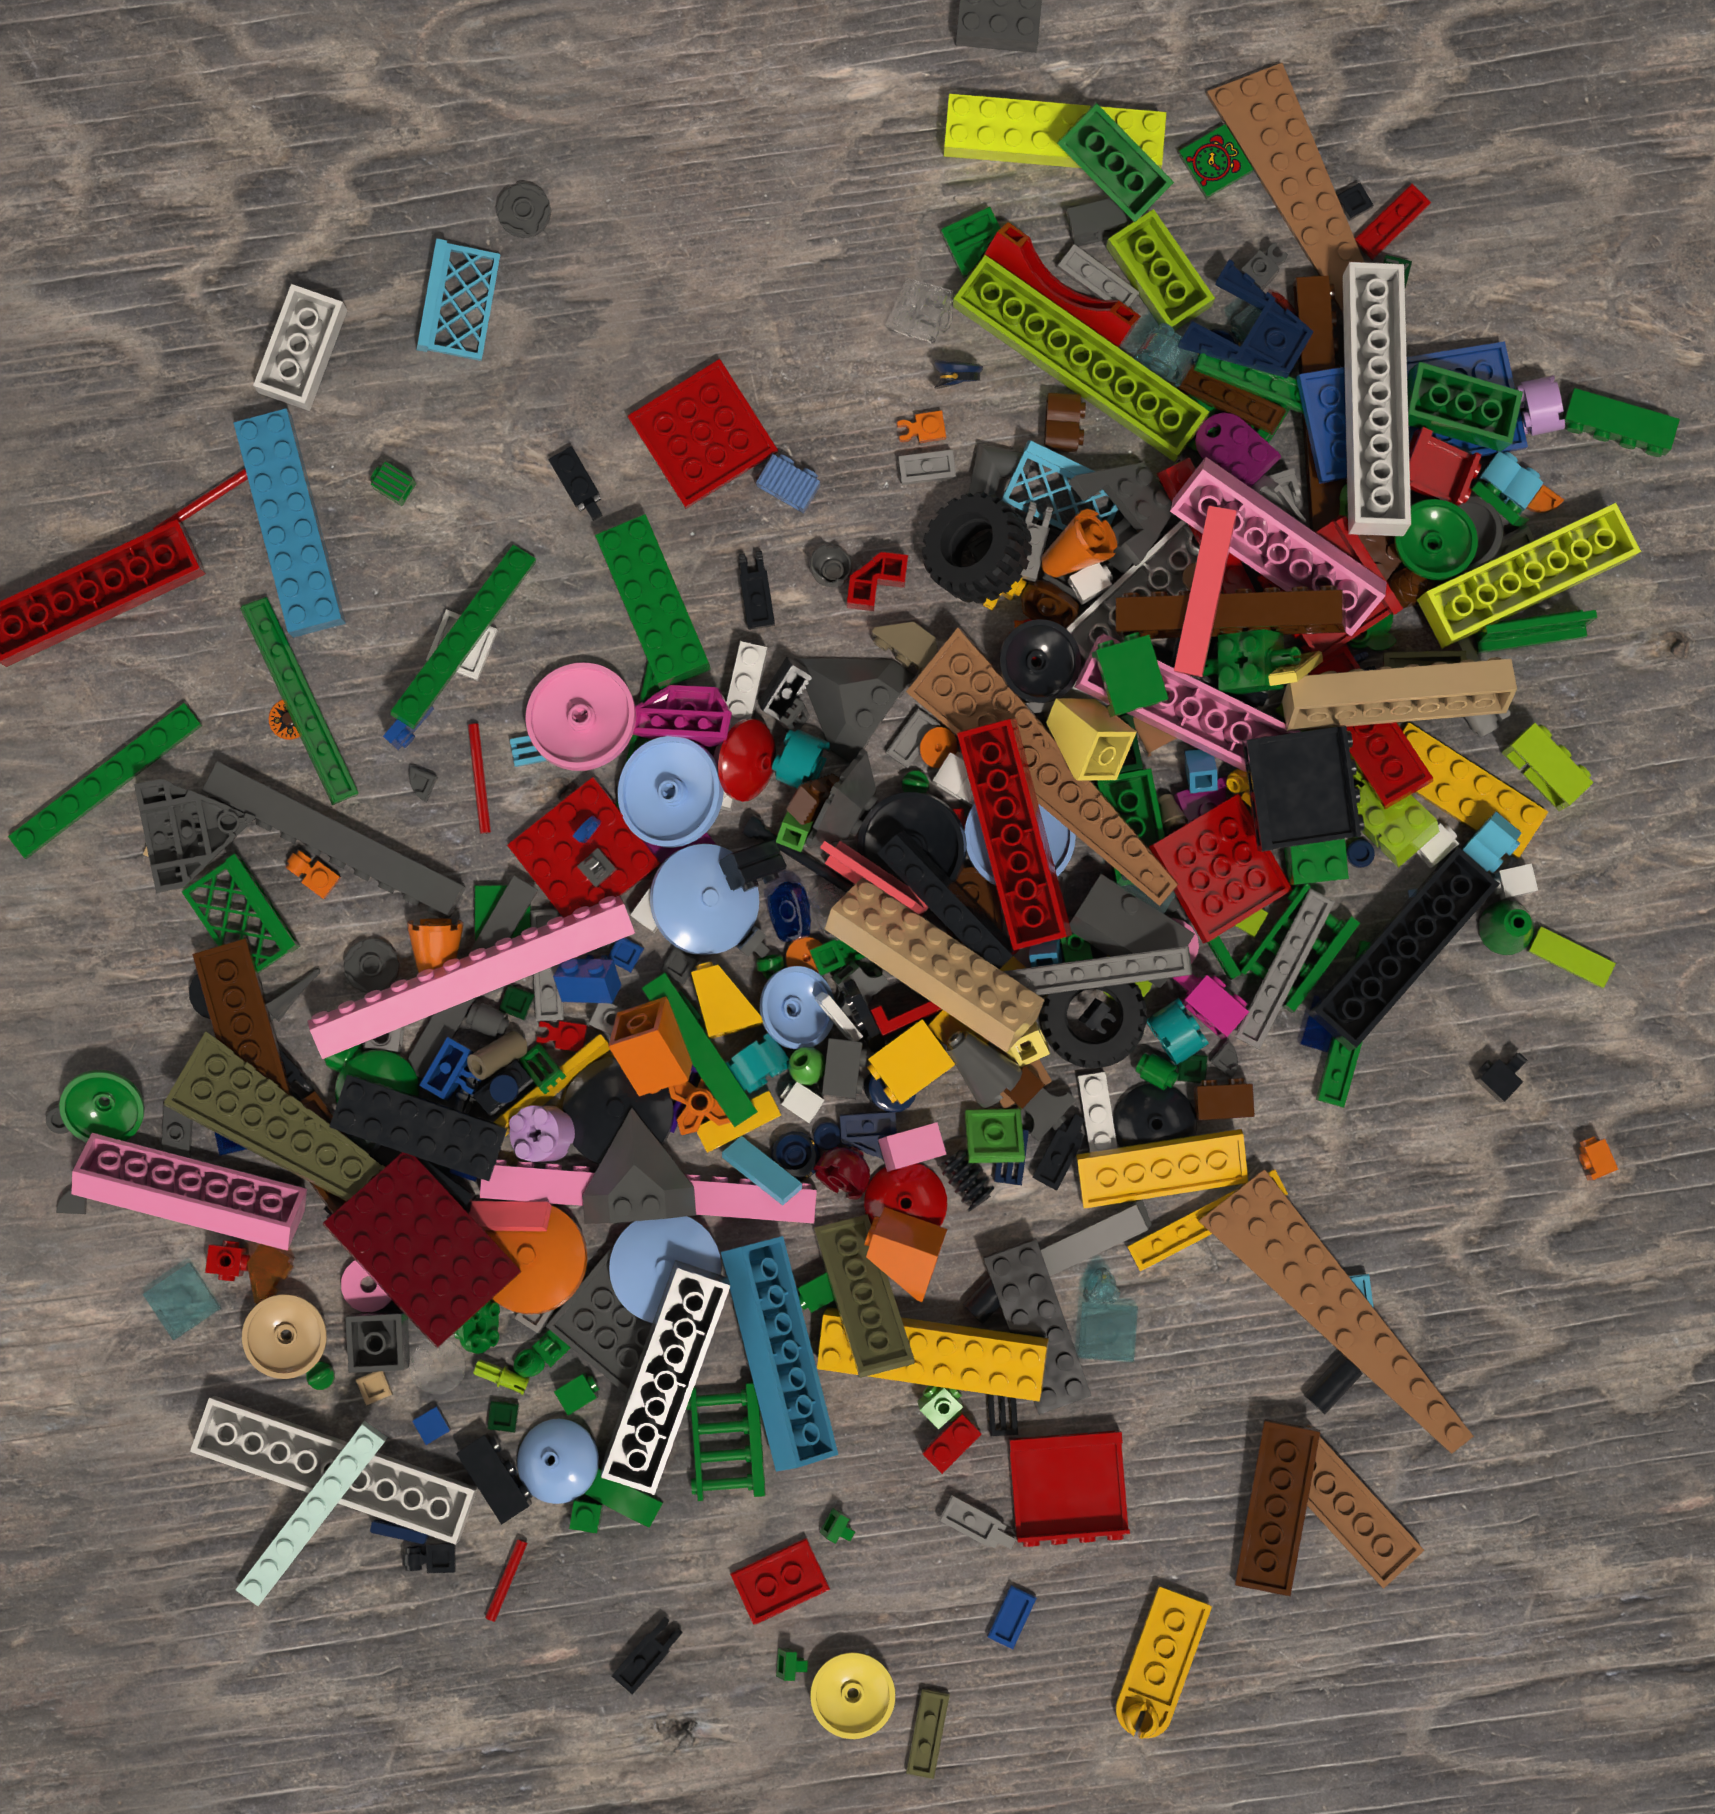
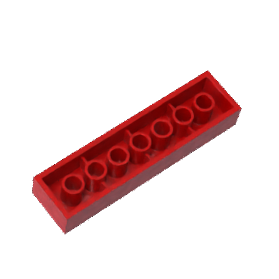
M176 519L0 601V664L5 667L15 664L205 575L206 573L184 526Z
M1007 719L957 733L1013 950L1071 936L1072 932L1017 719Z

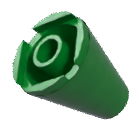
M1510 900L1498 901L1488 906L1482 913L1478 928L1479 936L1483 944L1491 952L1501 955H1513L1524 950L1531 942L1534 934L1533 919L1529 911L1521 904Z

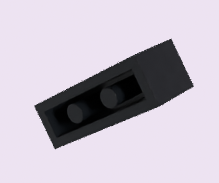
M486 1433L456 1454L502 1525L532 1505L530 1499L533 1495H531L524 1483L520 1485L515 1475L518 1472L509 1459L505 1461L500 1454V1451L503 1449L494 1435L490 1437Z

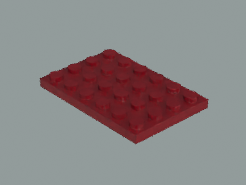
M403 1152L323 1222V1226L437 1349L521 1273V1270L415 1156Z

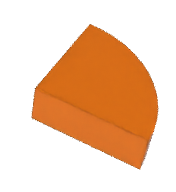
M1542 484L1526 509L1537 513L1549 512L1557 508L1564 499Z

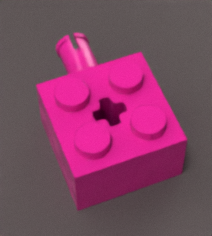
M1194 974L1173 977L1175 981L1187 990L1186 997L1181 1001L1185 1008L1221 1040L1228 1037L1249 1013L1245 1008L1247 1003L1237 994L1230 995L1224 990L1226 985L1215 975L1212 977L1206 975L1199 979Z

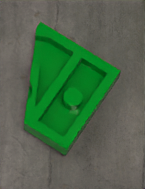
M991 207L941 229V234L963 278L967 277L981 260L996 233L1001 229Z

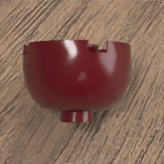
M834 1147L820 1157L813 1169L818 1170L815 1175L823 1185L837 1194L839 1189L847 1192L846 1198L857 1200L861 1198L870 1181L868 1163L863 1158L864 1154L855 1147Z

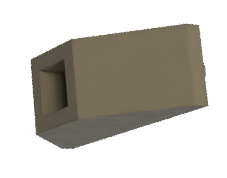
M915 622L880 626L872 630V637L875 638L873 643L884 651H887L889 648L897 654L895 659L906 667L912 665L919 670L918 676L938 653L936 638Z

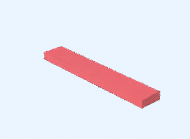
M1214 506L1208 507L1174 672L1203 677L1237 516L1236 510Z

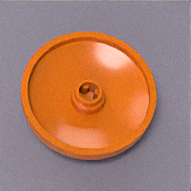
M552 1206L547 1231H485L521 1270V1273L493 1298L499 1305L521 1314L546 1313L563 1305L579 1288L587 1268V1246L580 1228L565 1212Z

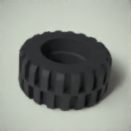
M976 492L974 495L971 493L962 494L961 499L954 498L947 502V507H941L936 512L938 515L935 520L931 519L929 522V532L925 533L923 543L926 544V547H922V557L925 559V569L930 573L933 581L954 597L968 603L973 601L975 603H985L986 598L993 601L1000 597V593L1004 592L1006 594L1012 589L1011 585L1015 581L1018 583L1023 577L1020 574L1023 569H1027L1030 562L1027 560V556L1032 554V545L1028 543L1032 537L1027 529L1025 520L997 496L987 495L985 492ZM985 529H992L993 539L986 555L979 562L971 566L962 567L961 557L967 542L976 533Z
M1135 983L1091 988L1104 991L1112 996L1120 1012V1020L1115 1032L1107 1039L1098 1042L1085 1041L1076 1036L1067 1020V1011L1072 999L1077 994L1090 989L1046 994L1043 998L1044 1003L1040 1014L1043 1033L1054 1052L1069 1063L1083 1068L1111 1066L1131 1054L1143 1037L1147 1023V1007L1142 992Z

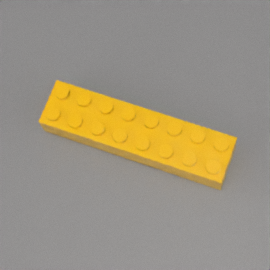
M827 1307L822 1320L817 1369L858 1375L838 1308ZM901 1317L914 1356V1364L868 1376L1040 1401L1049 1338Z

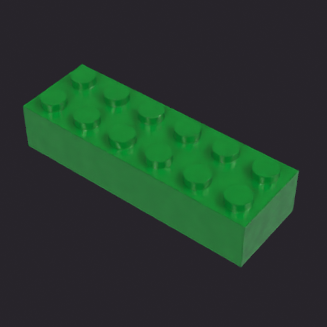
M646 514L596 534L597 542L660 691L669 685H676L711 670L709 661Z

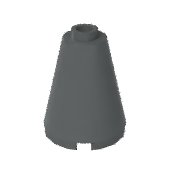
M957 1031L949 1038L947 1051L976 1102L983 1108L999 1102L1003 1098L1000 1093L1006 1088L1011 1091L1020 1080L1022 1070L1017 1063L970 1032L964 1031L961 1033Z

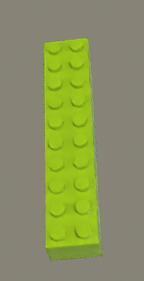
M986 255L953 298V307L1076 394L1081 395L1086 401L1174 462L1177 461L1208 417L1209 411Z

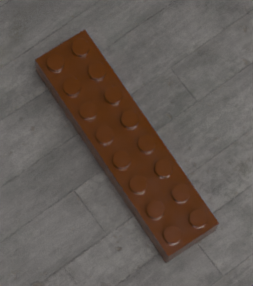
M1332 585L1321 586L1320 590L1309 591V587L1303 586L1293 587L1292 591L1280 592V588L1274 587L1264 588L1263 592L1252 593V589L1245 588L1236 589L1235 593L1224 594V590H1221L1211 637L1261 629L1280 632L1283 635L1346 633L1345 596L1342 590H1337V586ZM1180 591L1179 595L1168 596L1167 592H1152L1151 596L1140 597L1139 593H1124L1123 597L1116 598V632L1122 640H1124L1123 637L1140 632L1141 637L1150 635V639L1181 638L1190 591Z

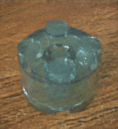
M1161 323L1159 327H1154L1149 331L1134 359L1136 361L1139 360L1142 365L1168 383L1169 381L1175 382L1174 387H1179L1198 358V354L1179 348L1178 345L1182 336L1175 333L1170 325Z

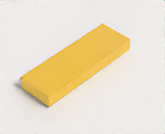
M770 1091L750 1100L758 1112L736 1127L732 1123L718 1126L712 1120L700 1125L697 1134L706 1152L709 1153L782 1116Z

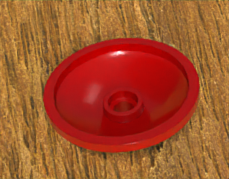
M743 719L729 730L727 739L722 743L718 760V775L724 792L733 800L745 802L754 799L766 788L774 771L772 770V765L776 758V748L773 736L763 722L756 719Z
M918 1163L888 1172L886 1167H884L870 1181L864 1198L865 1214H868L871 1225L875 1215L880 1217L884 1207L941 1226L946 1216L948 1204L946 1191L939 1177L932 1170ZM903 1198L911 1200L910 1208L904 1209L901 1206Z

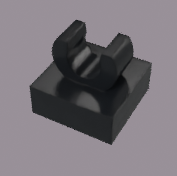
M1097 998L1093 1000L1078 1019L1094 1031L1096 1029L1102 1034L1107 1032L1101 1027V1021L1104 1018H1108L1112 1022L1116 1021L1115 1017L1109 1013L1111 1008Z

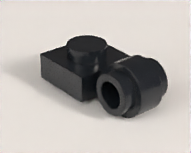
M453 1543L427 1544L426 1554L422 1552L421 1546L405 1547V1552L402 1553V1565L405 1566V1571L422 1570L423 1564H427V1573H455L456 1546Z

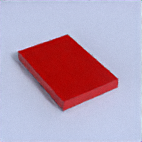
M807 1537L730 1573L753 1625L830 1590Z

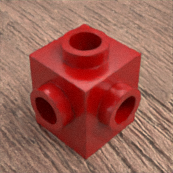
M223 1240L222 1245H209L205 1273L218 1274V1280L235 1281V1276H243L244 1271L249 1269L250 1255L246 1254L247 1248H240V1242ZM228 1256L231 1259L230 1265L227 1263Z

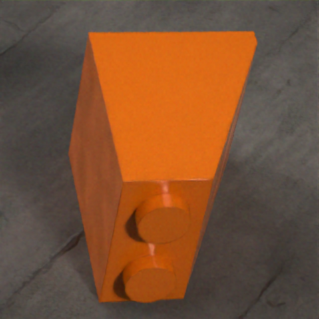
M667 997L617 1013L608 1047L638 1096L648 1093L654 1094L661 1089L673 1085L679 1086L689 1081L692 1061Z
M884 1207L880 1217L875 1215L871 1229H869L864 1244L869 1246L866 1258L917 1301L923 1302L948 1229Z

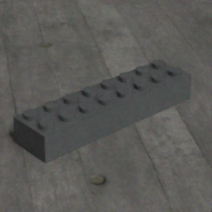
M675 1260L601 1463V1478L655 1494L731 1285L728 1277Z

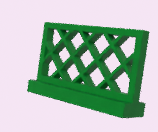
M1583 610L1501 621L1485 626L1481 631L1474 633L1477 654L1586 638V627L1597 619L1596 610L1584 612Z
M237 854L227 858L226 862L182 891L217 946L225 945L226 932L241 934L240 940L245 939V935L260 938L257 954L252 953V956L256 957L255 966L257 973H260L289 952L292 953L301 947L242 858ZM227 870L232 877L230 889L215 887L217 876ZM210 880H212L211 886H209V885H204V884H206L207 882H209ZM236 884H237V886L239 887V889H240L241 891H236V890H235V885H236ZM200 887L210 889L207 905L197 903L191 893ZM215 890L229 892L226 908L212 906ZM234 894L244 895L247 899L245 912L231 910ZM200 907L206 908L205 914ZM251 907L253 908L256 914L250 913ZM211 909L225 912L222 928L212 926L209 922ZM230 913L244 915L241 931L227 929ZM249 916L259 918L263 923L261 935L246 932ZM266 929L272 937L265 936ZM215 930H220V931H221V936H220V937H219V935L217 934V932H216ZM264 939L275 941L280 951L271 957L261 955ZM260 958L267 959L259 965Z

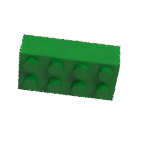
M1096 102L1057 141V144L1134 222L1174 183Z
M1422 362L1417 363L1409 370L1407 377L1409 426L1419 429L1425 427L1432 430L1433 433L1500 452L1512 444L1523 391Z
M1151 768L1119 774L1117 780L1095 781L1097 789L1148 848L1165 837ZM1111 865L1113 879L1116 884L1122 888L1135 886Z
M1345 839L1284 848L1289 884L1297 885L1349 879Z

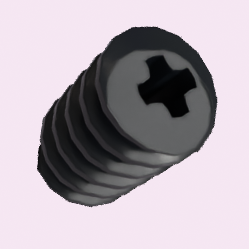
M963 1149L938 1166L946 1165L942 1172L943 1176L953 1175L948 1182L950 1185L959 1184L954 1191L956 1194L965 1192L961 1202H972L967 1209L970 1212L991 1197L990 1194L994 1190V1186L984 1187L988 1180L987 1176L977 1177L982 1169L980 1167L971 1169L973 1163H968V1159H964L968 1150Z

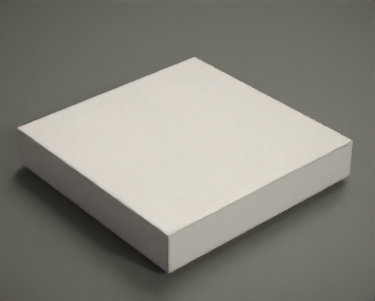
M446 609L426 661L429 660L461 616L460 614ZM489 626L456 673L476 681L479 680L498 632L496 628Z

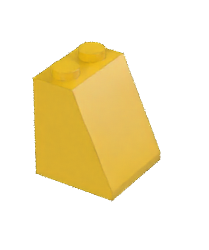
M706 962L697 965V971L691 972L710 1039L764 1025L761 1015L719 965L714 966L712 962Z
M923 1019L867 1059L870 1063L867 1069L876 1081L879 1078L882 1079L887 1086L883 1089L892 1103L898 1101L900 1105L955 1065Z

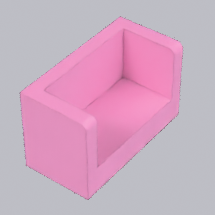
M938 1123L897 1133L878 1140L887 1172L947 1155Z

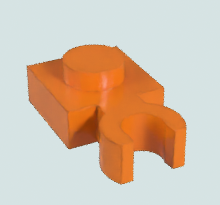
M942 411L916 414L915 423H911L908 420L897 422V428L906 427L909 430L907 435L899 436L900 442H908L913 436H918L919 443L946 439Z

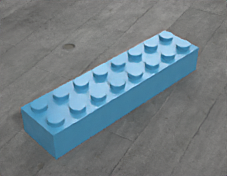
M286 408L233 422L288 633L294 638L346 624L292 415Z
M781 1236L721 1252L726 1275L731 1285L730 1291L776 1472L799 1468L839 1455L784 1237Z

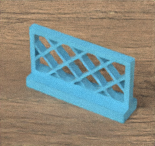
M436 238L416 350L423 352L428 350L482 361L500 254L447 243V240ZM451 251L462 253L468 262L455 270L449 261ZM481 258L494 260L492 270L484 275L481 274L474 264ZM471 266L479 278L467 286L458 273ZM449 267L452 273L447 276V270ZM455 276L463 289L451 296L445 288V282ZM491 276L490 284L486 281V278ZM482 282L488 290V295L478 302L469 289ZM466 292L474 305L462 312L454 299ZM443 293L447 297V300L442 302ZM486 302L484 311L481 305ZM451 303L459 315L446 323L440 314V309ZM477 308L484 318L481 324L473 328L465 315ZM462 319L470 331L457 339L449 326ZM440 320L442 326L437 329L438 321ZM444 329L447 330L454 342L446 347L434 344L436 334ZM479 329H481L480 337L476 333ZM473 334L479 343L478 352L466 351L460 342ZM455 345H457V346L459 347V349H455V348H452V347H454Z
M1028 440L1001 500L1027 513L1028 507L1024 504L1034 502L1049 495L1054 510L1052 515L1055 514L1057 521L1051 518L1049 524L1061 530L1067 527L1062 524L1059 515L1061 511L1073 507L1077 515L1079 513L1078 505L1092 501L1094 510L1099 513L1095 499L1103 496L1109 497L1105 491L1101 490L1099 492L1101 494L1092 496L1085 502L1083 500L1075 502L1071 491L1072 486L1067 477L1072 479L1076 475L1095 471ZM1027 458L1038 463L1041 474L1026 479L1023 467ZM1043 466L1051 470L1048 472H1044ZM1055 472L1062 474L1066 486L1051 491L1046 475ZM1021 474L1023 481L1017 482V479ZM1042 477L1047 493L1032 497L1028 482ZM1024 484L1029 499L1019 503L1010 499L1009 496L1013 488ZM1067 489L1072 504L1057 509L1052 494ZM1113 504L1110 511L1103 514L1099 513L1096 517L1103 522L1102 517L1107 516L1106 521L1111 525L1118 508ZM1036 509L1034 517L1043 520V514L1039 513Z

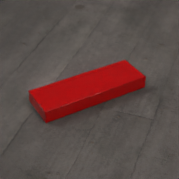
M1412 183L1355 238L1357 246L1373 261L1431 204V201Z

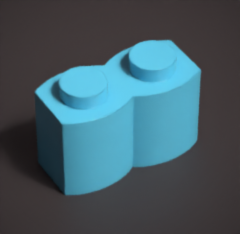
M1498 451L1476 482L1480 481L1485 484L1489 481L1502 491L1500 495L1507 501L1509 499L1513 500L1524 511L1543 484L1539 479L1540 474L1532 468H1522L1517 463L1518 459L1511 453H1501Z
M1495 812L1467 841L1462 850L1486 872L1491 871L1494 873L1503 863L1501 857L1505 853L1510 856L1520 845L1517 839L1521 832L1498 812Z

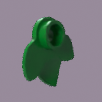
M1388 615L1360 634L1364 637L1362 640H1355L1353 638L1347 642V645L1356 650L1367 647L1374 651H1384L1393 647L1397 640L1388 633L1392 627L1393 615Z

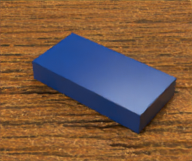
M1011 1585L987 1637L1014 1649L1037 1597Z

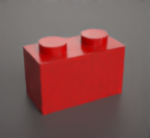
M961 1412L922 1451V1454L943 1474L982 1433Z

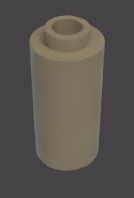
M510 1031L469 1055L467 1058L469 1070L477 1079L483 1080L511 1064L515 1059L517 1060L526 1055L527 1041L523 1035L516 1031Z

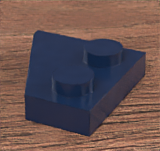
M879 1111L840 1114L842 1144L855 1147L866 1154L883 1159L878 1140L897 1134L896 1113Z

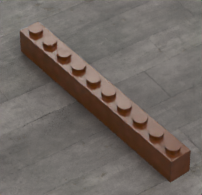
M1329 275L1296 277L1293 283L1295 316L1314 331L1298 359L1299 374L1340 368L1339 364L1335 365V354H1338L1339 351L1338 338H1333V327L1337 325L1336 311L1331 310V300L1335 299L1334 284H1330ZM1302 414L1310 529L1316 531L1339 516L1340 493L1344 485L1347 484V479L1319 484L1305 416Z

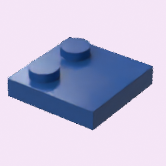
M430 707L414 730L397 719L383 737L397 750L401 747L406 748L415 738L413 733L434 708Z

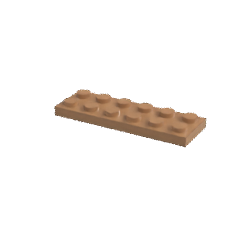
M1319 1437L1307 1506L1384 1589L1424 1549L1324 1440Z

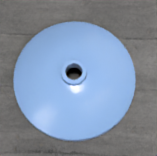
M792 966L779 970L765 984L760 998V1014L765 1029L780 1045L796 1050L802 1047H813L823 1041L829 1034L833 1021L815 1001V997L821 992L830 995L833 1000L834 996L830 986L820 974L807 967ZM787 1005L791 1009L790 1014L787 1012Z
M566 1419L547 1420L531 1429L523 1439L517 1457V1468L521 1482L525 1484L531 1495L535 1498L552 1504L568 1503L582 1496L595 1480L599 1465L597 1446L590 1433L578 1423ZM553 1455L555 1463L550 1466L548 1458Z

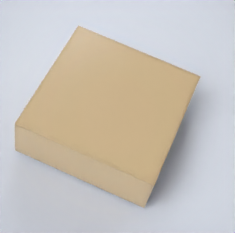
M384 1371L373 1372L356 1379L366 1406L393 1395Z

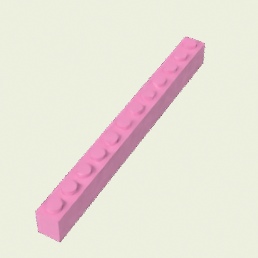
M620 896L605 897L597 905L578 908L572 915L564 918H553L545 926L528 928L520 936L512 939L503 938L497 941L495 946L487 949H476L469 956L460 960L457 958L448 960L442 967L435 970H423L417 974V977L410 980H398L390 988L367 993L363 999L355 1002L352 1000L340 1004L338 1009L330 1012L322 1011L312 1016V1019L307 1021L321 1058L324 1059L610 944L635 932Z
M497 1160L490 1181L481 1179L480 1198L583 1206L582 1196L595 1173H589L590 1167L573 1166V1171H563L562 1165L545 1164V1169L534 1168V1163L518 1161L517 1167L506 1166V1160ZM684 1174L695 1189L697 1215L801 1223L815 1222L817 1190H811L812 1184L802 1183V1190L782 1206L750 1179H739V1184L728 1183L727 1177L712 1176L711 1182L700 1181L701 1175Z

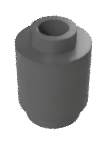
M474 1003L468 1014L466 1024L471 1025V1029L496 1039L499 1034L502 1036L505 1034L509 1020L506 1019L507 1013L483 1003L481 1005Z

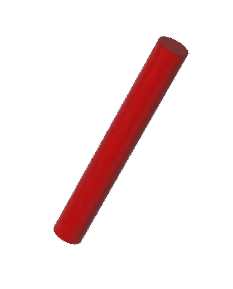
M517 1539L485 1616L486 1619L493 1622L496 1621L528 1542Z

